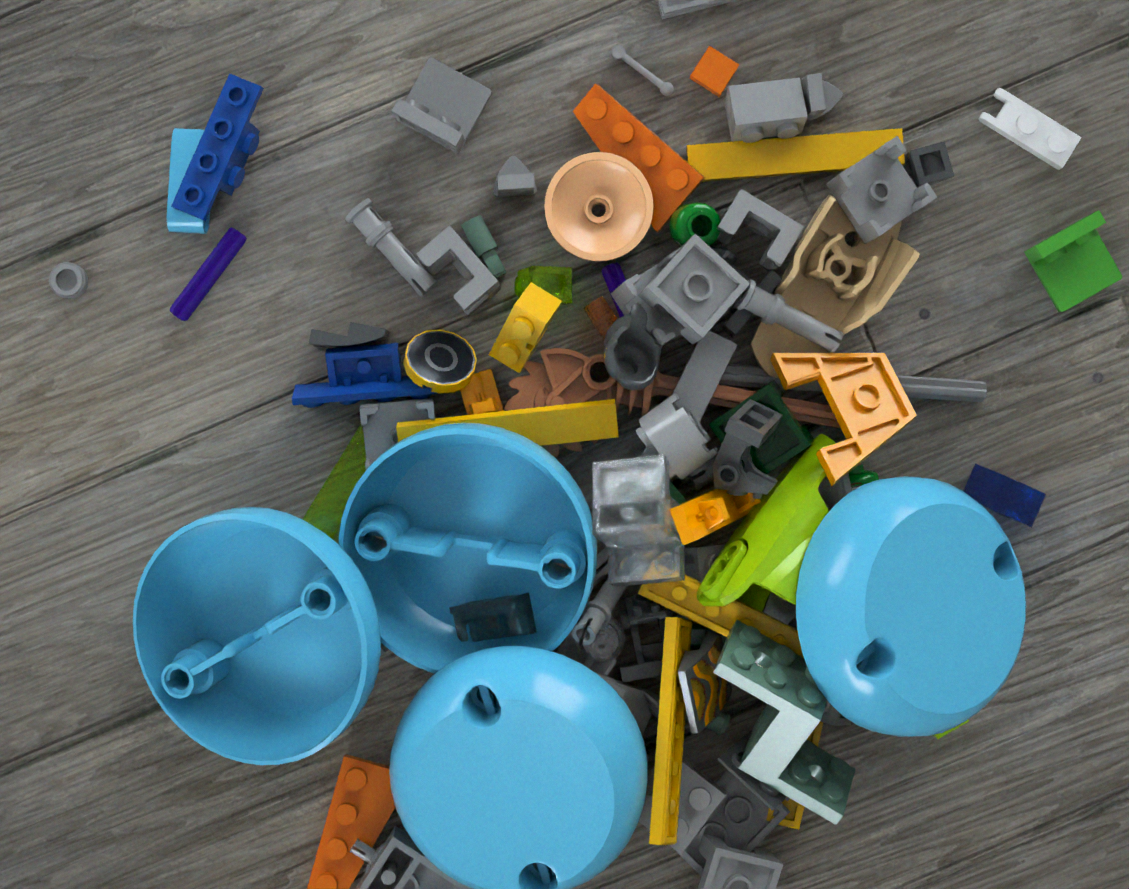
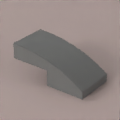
M945 141L910 150L904 155L905 165L903 167L917 188L925 183L932 185L954 177Z
M350 322L347 336L312 329L309 344L324 348L366 346L387 340L389 331L384 328Z

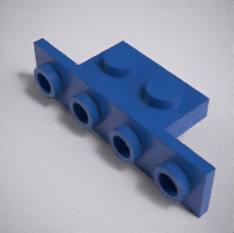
M229 73L171 207L206 221L218 192L221 191L232 196L234 189L241 185L245 175L244 166L249 155L251 156L255 153L259 144L258 134L260 130L249 121L264 89L262 86Z
M399 343L326 349L325 356L329 382L295 385L292 404L315 408L329 402H339L342 405H351L360 400L367 399L388 402L396 397L411 396L414 399H424L438 393L431 392L432 388L425 385L421 388L409 376H402Z

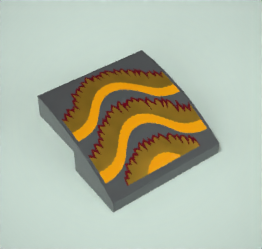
M713 630L705 631L699 650L684 652L678 669L691 734L701 732L713 722L726 706L732 693L731 683L713 673L723 649L721 634Z

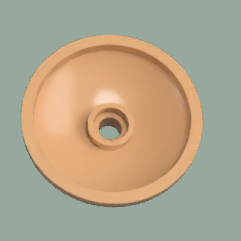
M606 152L583 154L565 163L552 178L545 196L546 222L554 239L570 254L595 262L614 260L628 254L645 237L653 216L652 192L642 172L627 159ZM595 205H602L606 212L603 216L597 217L593 215L592 208Z

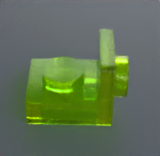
M530 266L518 270V276L514 284L515 294L518 296V299L532 282L562 300L560 305L573 303L572 267Z

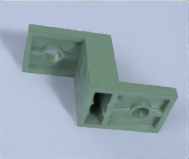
M736 620L729 631L713 673L768 704L753 725L738 769L837 825L844 816L856 768L807 740L822 719L827 699L818 689L802 656L793 652L789 647L781 645L761 634L756 628Z

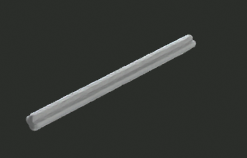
M728 364L718 383L720 385L762 388L775 380L780 389H784L779 379L768 376L760 366ZM896 375L909 398L983 402L987 395V386L984 381ZM817 380L790 389L823 392Z

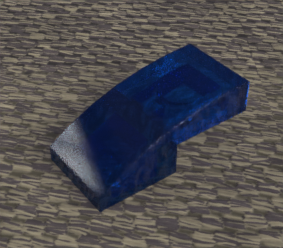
M976 463L963 492L983 507L1031 528L1046 497L1045 493Z

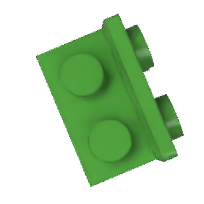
M1099 210L1024 251L1054 306L1060 313L1122 279L1121 272L1096 228L1106 223Z

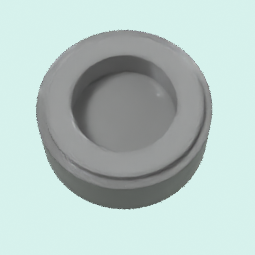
M63 262L52 269L49 276V284L56 295L66 299H75L86 291L88 276L82 267L71 262Z

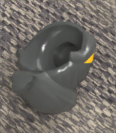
M640 303L632 305L628 315L617 318L607 330L604 338L605 351L603 356L606 370L623 388L629 390L644 389L653 382L659 369L662 353L661 346L657 344L656 339L647 330V313Z

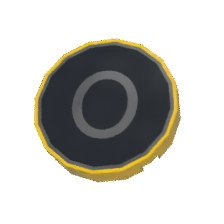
M439 329L426 330L415 335L407 344L403 363L406 374L416 385L421 388L425 385L432 388L431 392L441 394L456 392L466 387L474 375L477 358L474 349L466 339L454 332Z

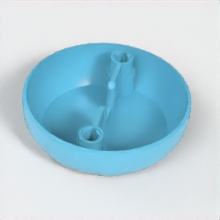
M481 423L444 424L425 429L402 439L379 456L358 480L347 500L341 519L339 545L352 558L371 591L378 614L381 643L403 660L433 674L465 655L484 649L502 646H525L552 652L564 641L577 624L586 608L593 589L597 567V539L590 508L581 489L571 474L553 455L523 435L505 428ZM556 563L567 564L571 568H563ZM515 623L517 625L514 628H510V624Z
M903 476L879 479L858 487L837 502L826 514L806 549L796 591V620L802 654L813 680L827 701L842 716L860 727L892 736L913 737L943 733L960 725L977 714L998 693L1009 677L1020 652L1026 622V594L1022 571L1009 539L995 518L980 503L948 483L928 478Z
M260 507L232 508L205 515L180 528L162 543L147 563L138 583L133 609V636L137 658L144 678L153 696L170 719L191 739L208 750L228 759L255 765H280L298 761L313 755L337 739L352 724L366 705L374 688L381 655L380 625L377 609L371 591L352 558L326 533L305 520L286 512Z
M502 646L480 650L447 664L432 675L418 690L405 709L397 727L390 755L389 775L395 808L405 830L423 855L440 871L455 881L472 889H573L603 872L628 844L640 820L645 804L648 763L644 740L636 719L614 688L598 674L583 664L555 652L525 646Z

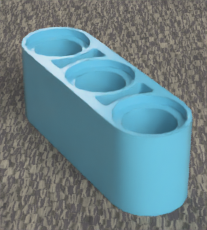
M174 128L172 133L167 201V227L169 232L200 234L208 232L210 212L206 221H203L171 207L204 130Z

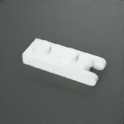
M997 88L993 95L1004 103L996 118L986 112H982L979 121L1057 170L1062 169L1082 137L1004 89Z

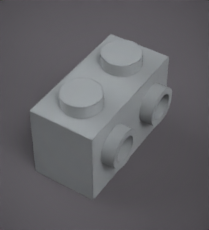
M800 78L728 86L724 104L732 142L743 141L745 143H753L762 138L775 136L787 139L803 132L808 115Z

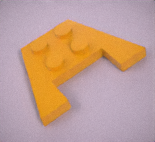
M773 353L770 358L784 390L815 380L818 381L846 437V440L821 448L816 453L831 487L910 424L917 416L885 353Z

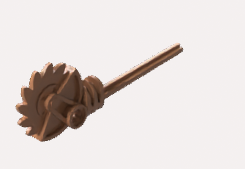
M545 349L540 351L544 364L528 361L524 369L530 375L514 378L508 383L511 388L519 390V392L507 401L505 410L615 399L616 413L619 404L628 406V415H630L632 407L641 408L642 417L648 413L652 397L656 395L670 397L680 377L662 374L658 371L653 382L646 388L629 390L623 388L611 376L604 383H597L591 379V367L595 364L605 365L604 354H596L588 358L579 352L569 349ZM718 384L709 405L732 409L757 391ZM781 397L797 421L841 429L830 405ZM598 440L590 441L595 445ZM580 442L561 444L569 450L575 452L582 451ZM559 444L544 445L551 455L558 457Z

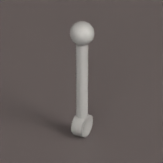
M622 45L613 47L612 57L615 60L626 62L658 86L662 95L669 96L673 93L674 87L670 82H663L628 56Z

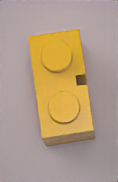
M531 282L514 304L488 355L520 373L538 347L562 300Z

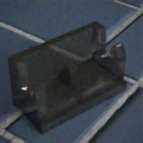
M529 592L470 601L449 607L450 614H453L457 636L461 642L468 641L467 624L469 625L473 642L529 635L537 632Z

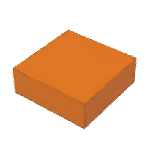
M709 46L689 79L720 97L740 64Z

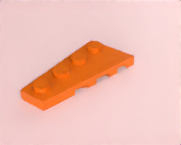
M595 83L573 110V113L600 152L621 156L634 164L642 172L650 186L653 197L651 225L656 233H659L671 219L674 211L684 204L705 177L600 85Z
M347 754L344 755L307 889H349L365 862L352 852H349L351 847L359 838V840L373 848L395 809L390 786V766Z

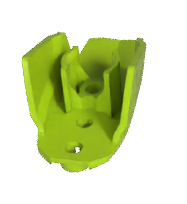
M820 433L814 438L813 443L809 447L795 455L777 476V484L768 494L762 495L761 502L753 506L748 515L743 519L714 560L697 591V600L703 606H726L737 599L762 611L770 591L796 606L799 572L806 549L817 527L829 512L818 491V486L826 474L816 453L821 448L836 444L830 437Z

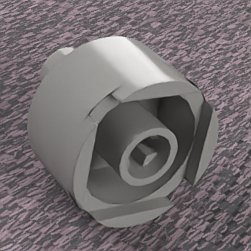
M676 393L638 419L641 426L635 431L647 448L652 446L656 448L662 457L657 462L670 479L675 475L680 479H684L716 456L718 450L715 446L709 451L705 444L710 440L709 435L687 405L679 408L675 404V402L681 399Z

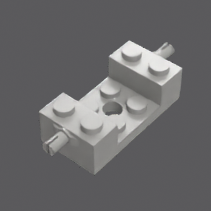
M397 826L394 827L386 841L377 847L376 850L357 838L349 851L367 862L366 871L355 889H472L440 871L417 848L409 834Z

